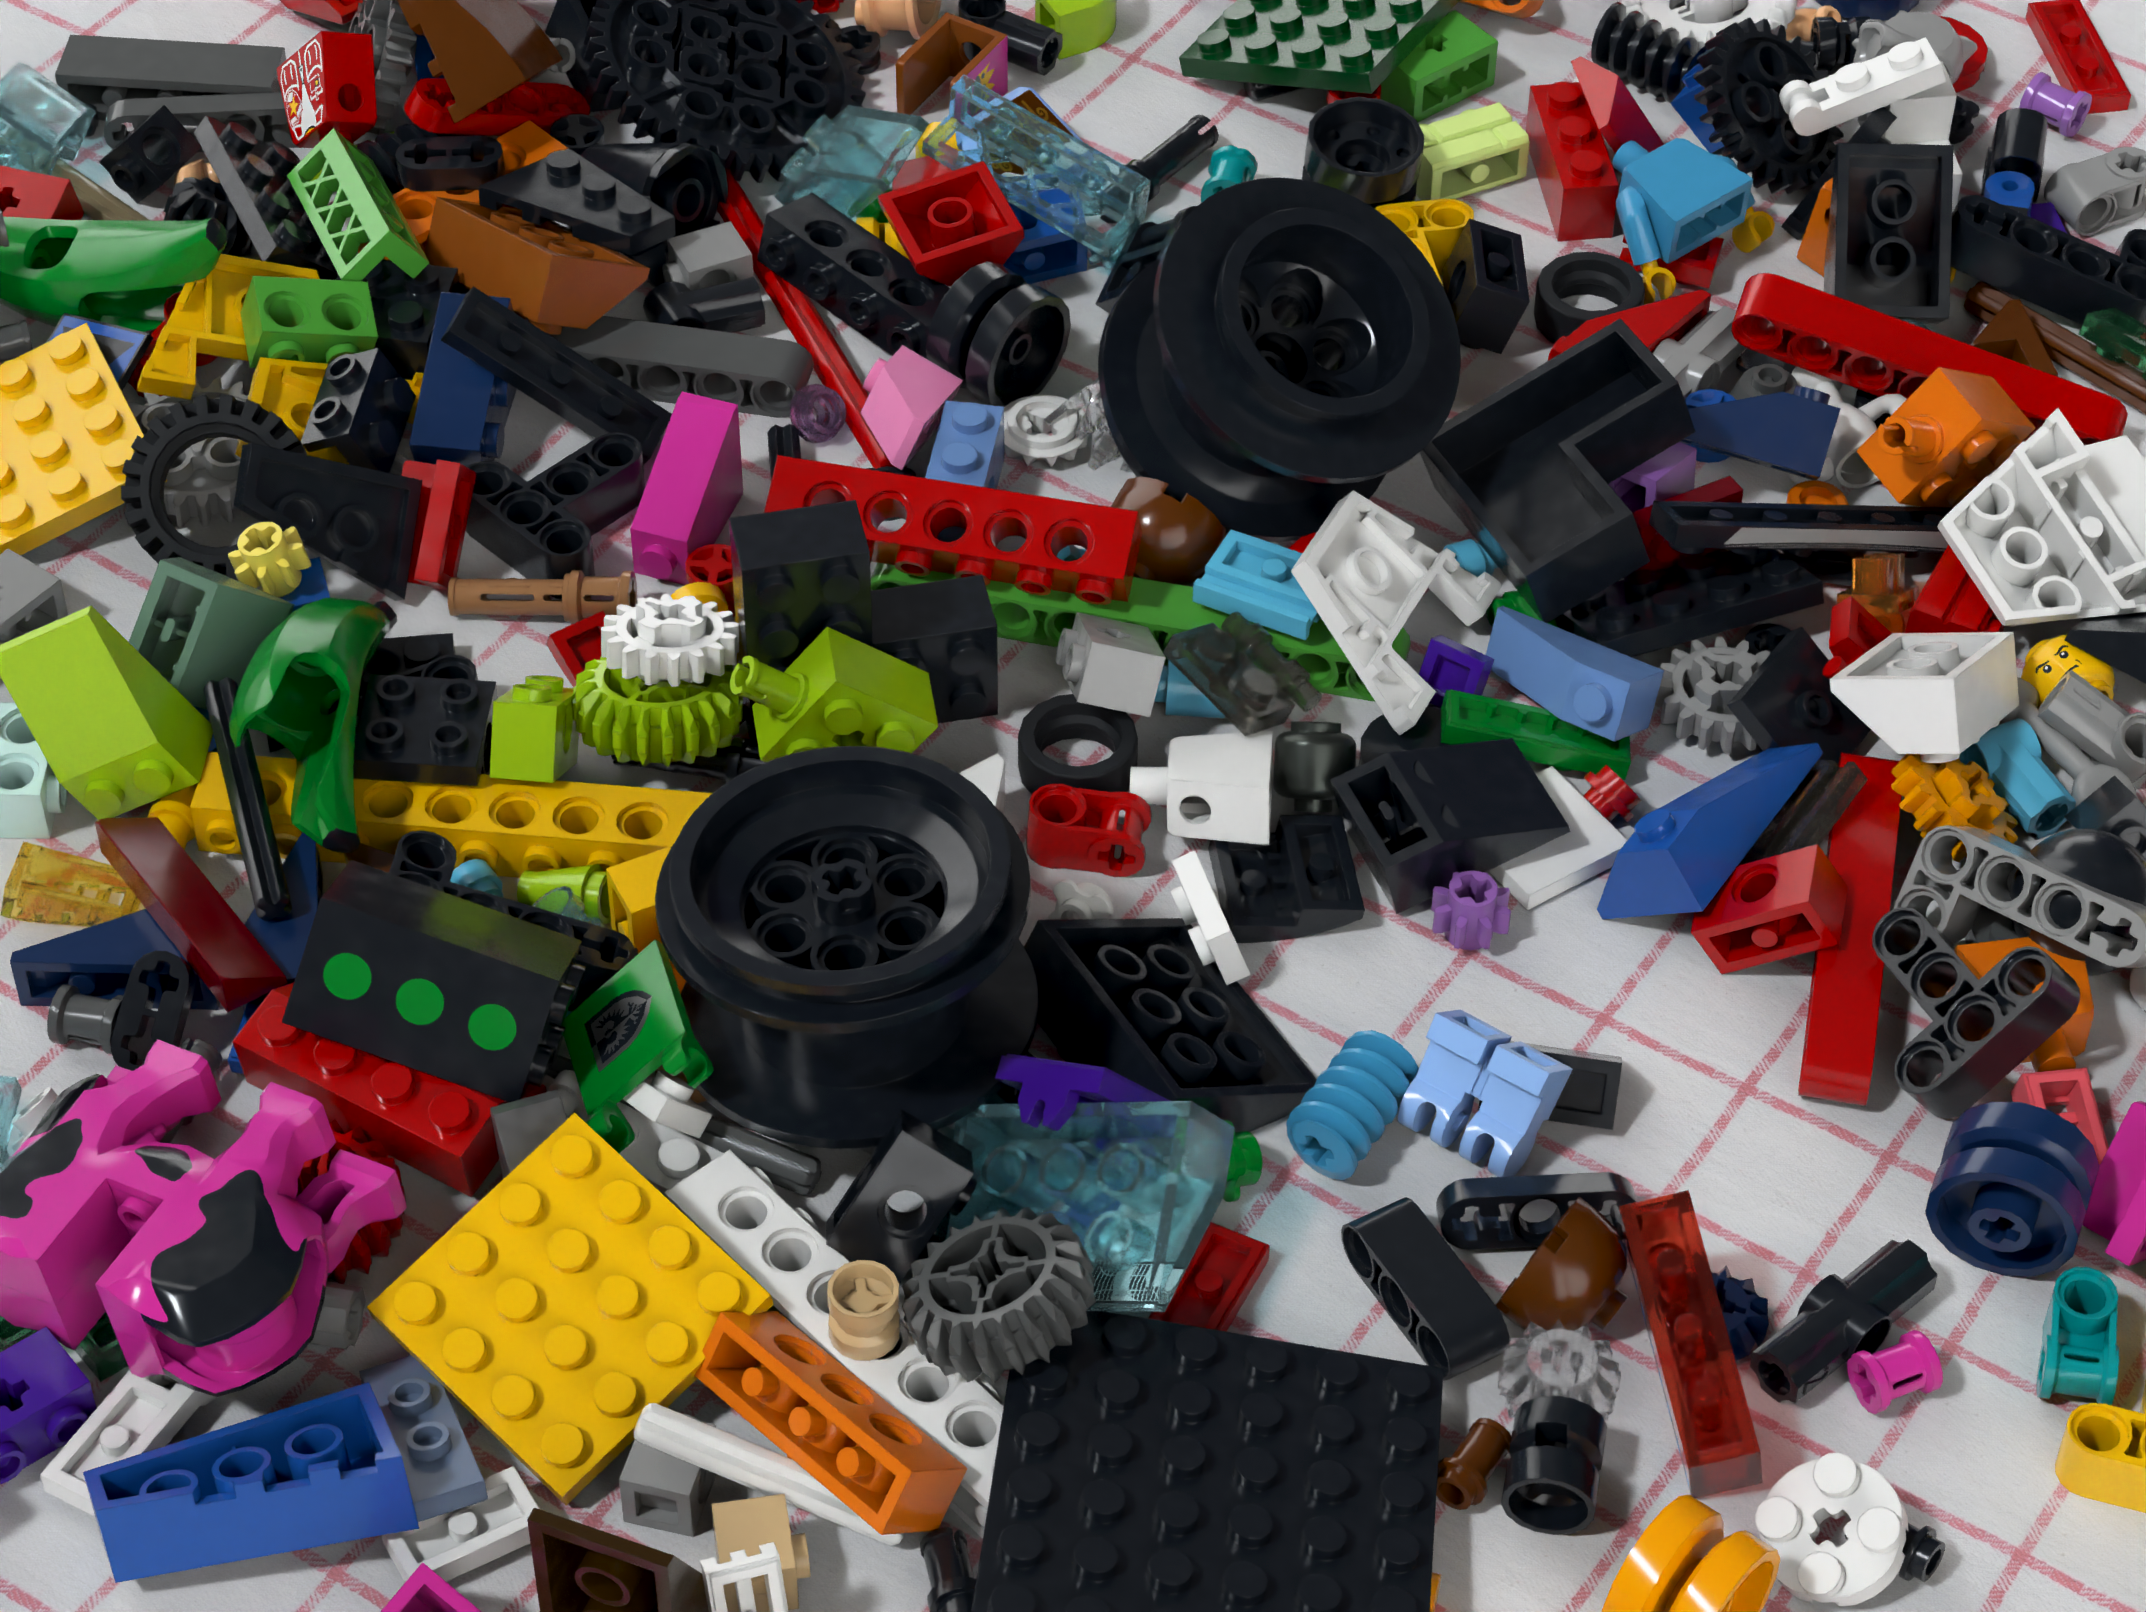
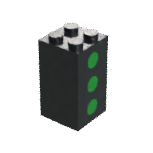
M350 860L320 899L282 1023L501 1100L513 1102L523 1097L529 1084L541 1087L549 1065L552 1066L556 1059L566 1027L561 1025L569 1005H573L586 971V966L575 963L582 941Z

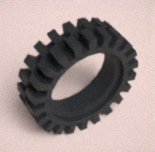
M220 394V399H209L207 395L193 397V403L183 406L178 402L168 407L169 414L161 419L155 416L146 424L150 429L143 438L137 435L131 446L134 450L131 460H125L122 471L126 475L125 486H121V499L125 502L127 510L124 514L128 525L136 535L135 538L138 543L158 564L160 559L181 557L238 581L234 573L235 570L228 558V553L239 550L237 544L225 547L200 545L185 538L176 530L169 519L164 503V484L170 467L177 457L191 445L205 439L218 437L239 439L248 444L254 443L304 455L308 454L294 432L283 420L272 411L268 412L263 409L260 404L246 399V402L239 401L232 395Z

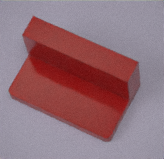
M437 459L436 464L407 460L403 464L401 476L423 480L407 583L448 590L450 578L457 577L476 472L456 462Z

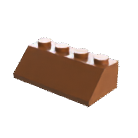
M441 197L436 198L425 248V255L430 265L458 268L460 288L471 289L474 286L488 296L510 298L514 313L524 319H528V322L545 333L560 335L563 326L587 329L648 280L650 268L612 249L573 237L571 229L552 220H547L542 225H537L522 220V210L501 207L495 211L480 206L479 203Z

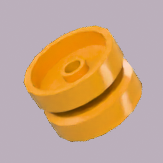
M1691 1495L1678 1496L1663 1508L1650 1523L1626 1557L1611 1585L1602 1612H1761L1776 1580L1780 1556L1778 1550L1746 1530L1735 1532L1723 1539L1724 1522L1721 1514Z

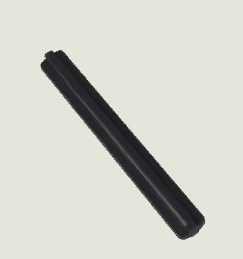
M225 677L221 681L210 680L203 689L256 914L259 918L268 922L275 917L285 918L292 910L290 894L249 729H246L241 745L237 748L230 736L229 721L238 691V684L229 677Z

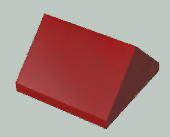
M984 161L878 195L879 205L915 271L920 275L950 287L971 267L986 261L1003 265L1025 238L1023 227Z

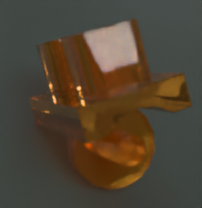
M1867 553L1864 554V557L1854 558L1852 563V588L1837 594V604L1852 596L1891 633H1904L1905 621L1901 612L1912 608L1919 596V586H1904L1905 554Z

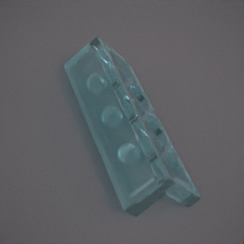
M963 75L951 87L949 115L923 141L922 153L952 170L984 161L1009 203L1107 259L1146 218L1151 180L966 75ZM958 131L976 141L978 149L958 151L945 143ZM1012 162L1023 168L1024 176L1003 177L993 171L991 164ZM1058 188L1069 195L1071 202L1050 204L1039 197L1038 190ZM1105 215L1116 221L1117 224L1107 235H1104L1087 225L1085 217Z

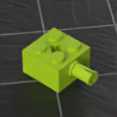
M826 627L784 672L759 662L758 659L748 655L742 658L743 665L737 663L730 679V690L733 694L755 701L752 705L759 756L760 760L764 762L797 752L837 746L881 747L913 753L939 727L928 672L829 627Z

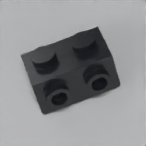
M379 348L355 354L341 355L331 360L326 368L300 442L307 452L335 446L350 465L390 473L416 395L411 390L409 383L399 375Z

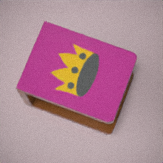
M946 12L896 62L897 116L907 119L950 76L954 77L950 82V123L959 125L1002 98L1008 92V35ZM965 42L974 43L982 49L971 61L964 52L963 45Z

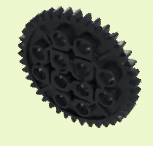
M597 0L586 26L587 31L583 44L587 47L583 58L590 62L587 75L597 79L594 87L595 93L608 94L604 103L605 108L621 109L617 122L619 124L635 123L637 126L633 136L636 139L650 135L654 138L652 143L699 144L719 156L724 168L730 169L735 181L740 182L744 171H748L757 183H762L766 171H768L777 182H782L786 171L795 178H801L804 168L816 172L821 161L830 164L835 153L841 154L847 141L851 140L864 107L862 103L866 96V92L861 90L865 77L857 73L861 64L860 60L850 57L853 50L852 44L839 42L843 33L841 28H826L830 18L828 14L813 15L811 13L814 6L812 0L800 3L795 0Z

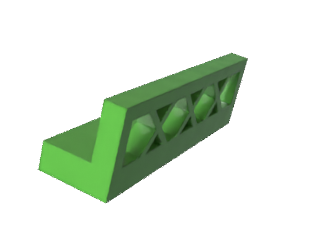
M334 128L287 175L341 280L362 281L385 256L413 279L430 263L373 160ZM321 171L319 179L312 180ZM337 191L333 203L328 205L332 192ZM351 217L347 229L341 231L346 218ZM369 242V243L357 254V251H358V248H359L360 244Z

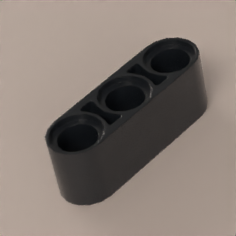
M1404 1197L1342 1226V1243L1352 1267L1426 1365L1444 1368L1443 1381L1449 1380L1508 1352L1510 1336L1502 1314L1412 1199Z

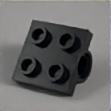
M370 674L355 731L354 779L478 786L480 775L490 774L493 701L498 698L496 681Z

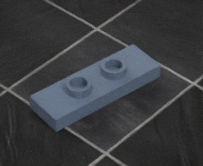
M412 1355L359 1371L361 1383H370L402 1455L418 1522L488 1500L484 1478L444 1386Z

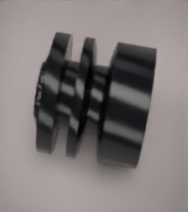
M1365 97L1336 100L1320 108L1309 122L1302 180L1336 188L1358 198L1373 208L1385 204L1415 201L1417 180L1423 155L1424 134L1415 118L1403 108L1384 100Z

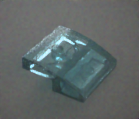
M18 62L0 80V165L51 176L58 158L75 160L96 111L29 65Z

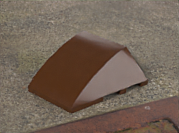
M397 0L410 29L420 36H425L435 56V59L427 63L432 76L438 78L442 74L444 75L456 103L448 107L454 124L523 84L532 82L563 60L544 31L515 0Z

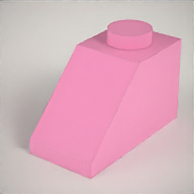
M903 345L888 361L879 358L871 368L862 387L870 392L860 412L890 463L900 470L908 464L937 431L945 401L954 400L963 382L962 379Z

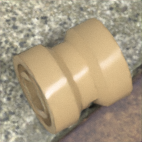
M856 1260L844 1264L834 1271L828 1281L827 1302L830 1310L828 1327L831 1343L840 1354L853 1360L870 1361L883 1357L893 1350L899 1340L900 1314L898 1312L899 1283L897 1278L887 1266L873 1260Z

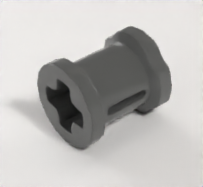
M62 985L56 991L49 1008L47 1020L49 1039L52 1043L67 1044L70 1040L101 1045L105 1053L112 1054L111 1039L124 995H117L110 1000L80 994V990L74 985Z

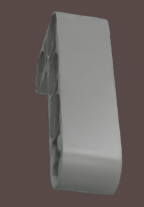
M1945 825L1936 827L1928 832L1920 843L1895 902L1894 909L1901 907L1913 908L1926 918L1927 907L1931 901L1935 900L1941 909V920L1937 929L1950 939L1953 944L1966 937L1973 926L1981 905L2106 965L2117 968L2146 967V906L2109 894L2073 879L2042 863L2030 851L1983 829ZM1961 840L1966 847L1967 858L1962 869L1957 871L1952 864L1951 853L1954 845ZM2017 866L2023 874L2024 885L2019 896L2012 900L2008 891L2007 880L2012 869ZM2041 877H2042V878H2044V879L2046 880V882H2045V884L2039 889L2040 882H2041ZM2064 890L2074 893L2080 900L2082 908L2080 919L2074 926L2068 929L2061 928L2055 924L2049 911L2050 902L2053 897ZM2099 921L2109 926L2130 927V934L2138 939L2135 949H2132L2133 942L2130 939L2108 932H2095L2094 929L2099 924Z

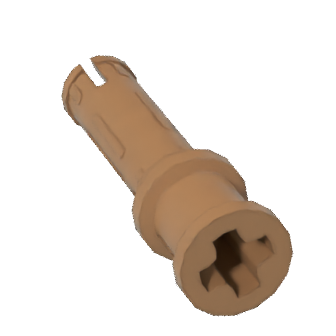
M572 570L564 575V579H459V577H451L448 584V609L451 616H458L459 614L563 616L566 622L574 624L601 611H604L606 615H617L616 606L620 604L636 607L637 583L634 571H623L620 577L585 576L582 570ZM487 594L533 595L534 600L488 599ZM550 595H562V600H552ZM591 596H613L614 600H593Z

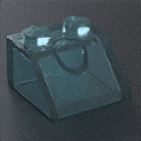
M850 105L844 108L832 120L823 115L810 127L803 137V140L808 144L807 148H800L782 168L781 173L787 178L774 197L782 205H786L810 193H814L852 219L877 199L878 195L883 194L889 188L929 123L921 116Z

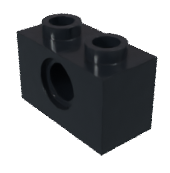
M1469 218L1442 269L1443 287L1454 313L1460 343L1471 349L1483 348L1502 354L1530 302L1522 237L1520 234Z
M901 1109L826 1221V1245L853 1261L873 1260L887 1266L895 1274L900 1284L909 1269H911L913 1262L928 1258L927 1244L939 1241V1236L935 1235L934 1232L949 1212L954 1216L959 1215L970 1200L977 1185V1180L972 1178L974 1174L972 1152ZM908 1190L919 1194L924 1199V1202L914 1211L898 1212L888 1205L887 1200L896 1192Z

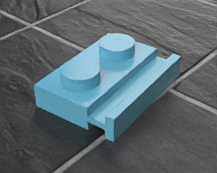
M1232 529L1206 564L1203 577L1201 579L1197 578L1193 583V602L1306 640L1309 636L1310 627L1313 622L1317 623L1321 618L1291 573L1292 568L1302 553Z

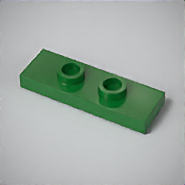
M1451 689L1446 690L1441 706V743L1456 745L1513 738L1528 761L1547 764L1560 771L1577 770L1586 773L1591 771L1593 774H1596L1605 765H1608L1622 780L1626 779L1631 764L1630 736L1614 742L1563 721L1543 708Z

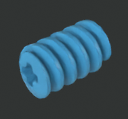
M1373 1030L1358 1031L1348 1037L1341 1051L1332 1058L1328 1068L1321 1072L1314 1087L1305 1093L1300 1105L1291 1111L1286 1122L1287 1136L1300 1158L1316 1172L1328 1178L1345 1180L1352 1177L1358 1166V1161L1367 1157L1372 1147L1371 1144L1379 1141L1385 1130V1125L1392 1123L1395 1119L1403 1096L1417 1075L1419 1068L1412 1055L1394 1039Z

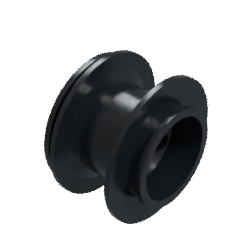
M1280 177L1261 178L1238 183L1215 193L1195 207L1173 233L1161 258L1141 271L1123 290L1114 303L1103 329L1098 355L1100 393L1108 427L1117 448L1136 477L1158 479L1168 483L1169 485L1163 494L1171 496L1179 502L1183 500L1186 493L1196 498L1215 514L1226 529V534L1232 529L1268 542L1298 540L1303 536L1317 532L1337 502L1352 490L1370 499L1387 473L1409 462L1439 432L1455 401L1461 367L1458 328L1451 304L1434 269L1410 238L1392 221L1354 196L1317 182Z
M868 746L827 747L793 753L758 765L721 786L693 812L663 862L657 880L655 895L656 919L661 942L668 958L678 973L686 980L680 994L694 1037L709 1057L713 1066L712 1074L698 1085L696 1089L722 1114L743 1127L783 1142L818 1148L858 1149L877 1147L901 1109L935 1130H939L969 1115L1005 1086V1083L995 1079L1001 1056H1007V1054L1026 1056L1033 1041L1038 1022L1039 998L1036 975L1031 960L1019 940L1030 907L1031 880L1028 859L1014 827L974 783L941 763L905 751Z

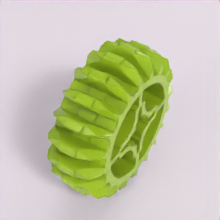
M601 656L600 660L594 659L586 662L585 670L577 674L576 686L573 689L575 698L572 699L573 720H576V731L582 734L583 744L596 747L598 755H616L619 763L634 760L640 761L643 767L649 763H663L669 767L670 763L675 761H684L692 764L698 755L712 757L716 755L717 748L730 746L732 736L739 733L740 722L743 719V696H737L730 690V679L733 672L732 665H725V674L722 676L705 673L703 683H688L680 680L679 686L671 687L668 680H662L657 684L645 685V681L638 678V676L630 679L622 678V668L609 669L607 667V658Z

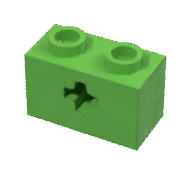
M1454 10L1448 13L1381 83V100L1403 108L1417 122H1420L1494 85L1498 41L1458 11Z

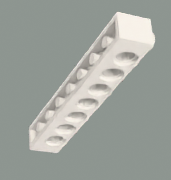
M730 1149L665 1191L664 1196L771 1295L774 1305L767 1311H778L968 1468L949 1507L983 1539L1003 1412L1002 1401L995 1389L982 1378L967 1382L960 1373L945 1376L938 1366L934 1365V1363H929L925 1355L918 1351L905 1324V1313L902 1309L903 1303L900 1300L898 1309L900 1314V1334L893 1350L884 1355V1358L870 1361L853 1360L840 1354L833 1347L829 1338L828 1281L834 1271L846 1263L853 1262V1260L826 1245V1239L820 1235L810 1215L799 1207L795 1209L790 1207L776 1193L770 1179L761 1169L755 1166L749 1168ZM969 1445H981V1446H979V1447H970Z

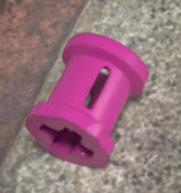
M1917 1330L1901 1335L1899 1344L1874 1354L1862 1350L1852 1354V1357L1847 1361V1373L1851 1387L1861 1405L1874 1415L1885 1411L1891 1404V1400L1915 1390L1927 1394L1940 1389L1943 1383L1942 1367L1936 1350L1929 1339Z

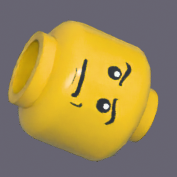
M2067 635L2042 640L2028 652L2021 678L2037 689L2040 698L2038 709L2060 679L2071 670L2113 700L2115 676L2111 665L2065 641Z

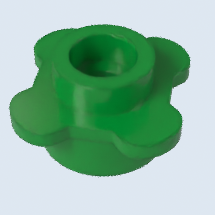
M1230 1120L1218 1121L1215 1125L1213 1142L1208 1143L1203 1150V1168L1209 1181L1220 1185L1222 1198L1226 1202H1235L1240 1198V1187L1254 1185L1259 1181L1263 1164L1262 1153L1258 1141L1252 1133L1248 1131L1235 1132L1234 1125Z

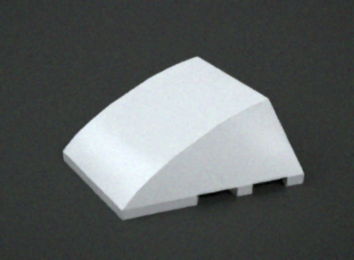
M2059 408L2046 418L2043 425L2031 437L2019 444L2004 463L1990 476H1986L1937 526L2002 626H2018L2048 621L2146 612V558L2083 468L2091 455Z

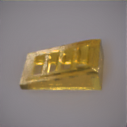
M23 841L4 888L1 916L26 922L91 927L137 912L140 909L141 902L112 865ZM59 888H69L71 891L67 892ZM85 890L98 891L95 899L83 896ZM111 893L124 894L120 906L108 903Z

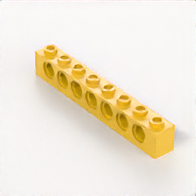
M208 752L200 782L197 784L190 805L198 851L242 854L218 752ZM255 755L280 857L286 859L302 834V831L291 822V805L297 769L296 759ZM487 774L480 775L478 786L354 779V809L360 843L395 855L398 842L403 835L411 831L420 830L434 832L446 838L455 848L456 862L454 869L466 861L482 859L489 864L497 876L520 878L521 874L526 870L547 871L594 864L600 865L604 872H606L608 867L673 846L683 826L693 812L706 798L713 794L560 780L548 783L490 778V775ZM318 844L321 861L346 864L344 853L328 850Z

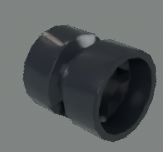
M1553 1395L1540 1396L1528 1400L1516 1410L1509 1451L1511 1458L1507 1462L1501 1505L1506 1515L1518 1525L1535 1532L1559 1535L1572 1534L1585 1529L1594 1520L1600 1482L1598 1472L1602 1467L1607 1424L1603 1416L1591 1405L1574 1398Z

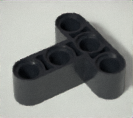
M615 432L602 435L529 481L521 478L507 466L495 461H479L466 466L476 472L466 532L526 579H564V575L572 570H582L585 576H595L591 536L638 507L645 489L641 443L635 437L626 433ZM550 595L556 599H562V595Z
M1901 907L1893 909L1885 914L1875 926L1872 935V945L1876 954L1933 1020L1899 1053L1894 1065L1895 1079L1899 1087L1936 1117L1945 1119L1958 1117L1971 1108L2064 1025L2077 1010L2080 1001V989L2076 981L2047 953L2039 948L2026 946L2015 949L1982 977L1951 940L1913 908ZM2044 981L2039 990L2032 994L2035 987ZM1955 985V986L1953 987V989H1952L1948 994L1945 995V993L1949 990V988H1950L1951 986ZM1993 1027L1990 1033L1986 1037L1981 1039L1984 1033L1989 1028ZM1942 1072L1938 1080L1931 1084L1933 1079Z

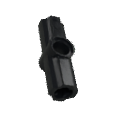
M1909 1239L1905 1242L1891 1240L1844 1279H1841L1836 1274L1822 1279L1803 1301L1797 1317L1753 1351L1750 1368L1758 1377L1761 1389L1779 1403L1783 1400L1796 1403L1842 1364L1847 1362L1852 1357V1354L1862 1350L1874 1354L1887 1337L1892 1323L1934 1290L1938 1274L1931 1267L1927 1253Z

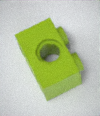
M547 675L526 676L525 684L513 685L511 690L493 701L490 778L554 783L577 764L579 732L576 731V720H573L572 699L575 698V693L573 692L574 688L563 687V678Z

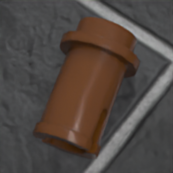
M1479 1418L1472 1424L1469 1433L1453 1455L1439 1460L1436 1496L1444 1504L1457 1510H1465L1470 1505H1477L1483 1501L1488 1492L1486 1482L1510 1451L1511 1435L1506 1428L1489 1418Z

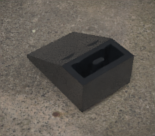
M1513 738L1387 752L1330 779L1339 813L1343 818L1344 827L1396 914L1432 898L1435 886L1449 889L1453 872L1461 873L1470 870L1487 872L1570 832L1569 825Z

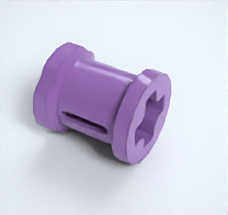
M2040 72L2028 84L2019 108H2027L2043 114L2049 124L2059 128L2061 135L2072 138L2085 121L2091 107L2092 95L2085 91L2072 92L2052 83L2051 77L2048 74Z

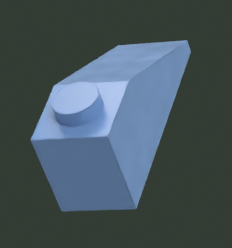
M1505 606L1497 608L1486 651L1487 656L1495 659L1491 671L1563 721L1614 742L1649 728L1664 670Z

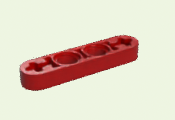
M442 78L420 79L404 103L406 115L418 127L437 134L501 136L529 120L550 134L551 126L558 119L572 114L589 115L591 109L584 96L567 85L527 82L454 124L448 107L456 103L446 80Z

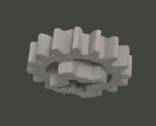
M1716 637L1714 647L1706 648L1698 639L1692 640L1690 654L1675 648L1671 653L1670 663H1661L1660 666L1664 673L1655 706L1662 708L1660 721L1662 724L1677 723L1675 737L1680 740L1692 734L1699 737L1698 748L1702 750L1706 749L1711 741L1720 742L1724 753H1731L1734 742H1741L1750 751L1755 750L1756 741L1727 705L1771 653L1767 650L1761 651L1756 655L1748 653L1749 642L1742 640L1736 648L1727 647L1723 637Z

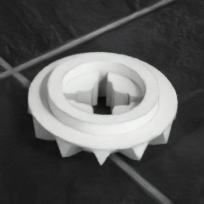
M1030 395L1009 403L1004 407V448L1007 457L1023 456L1027 466H1030L1036 460L1047 462L1052 467L1058 457L1074 460L1077 449L1087 447L1089 434L1087 415L1077 404L1073 403L1060 414L1051 417L1050 415L1068 401V399L1054 395ZM1032 430H1037L1039 433L1034 436L1032 435ZM1052 431L1053 435L1048 436L1045 433Z

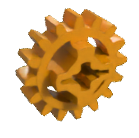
M1906 754L1892 769L1891 773L1896 777V780L1891 784V787L1905 798L1899 803V806L1902 810L1914 815L1916 821L1913 826L1917 831H1921L1920 835L1923 838L1936 827L1951 825L1983 829L2011 843L2018 839L2017 834L2012 830L2017 825V820L2004 812V809L2009 806L2005 798L1996 795L1993 790L1994 781L1988 779L1989 774L1974 761H1970L1966 765L1959 758L1944 763H1926L1920 760V754ZM1961 840L1954 845L1951 853L1953 860L1960 862L1964 857L1967 858L1966 847Z

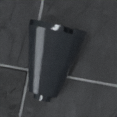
M594 144L581 154L589 162L675 216L674 237L715 226L721 222L715 220L714 217L719 202L727 203L728 183L726 170L717 154L699 144ZM665 240L666 253H668V243Z

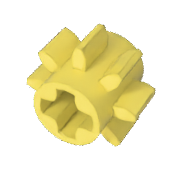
M259 522L245 529L238 538L237 546L239 550L228 553V558L239 582L275 597H283L294 591L302 579L300 570L311 567V561L297 529L292 526L282 531L280 526L273 522Z

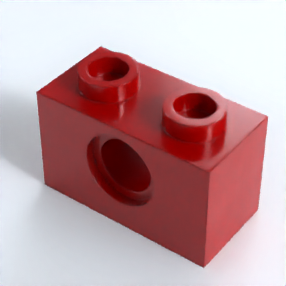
M1818 844L1738 865L1707 907L1701 912H1694L1691 933L1721 974L1839 945L1848 886Z

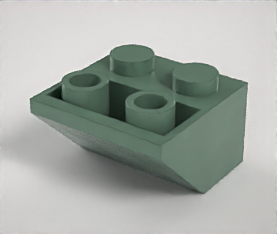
M184 558L160 559L129 643L193 706L207 710L203 691L207 682L210 680L221 681L223 678L229 677L237 682L239 688L242 677L260 643L292 613L295 604Z

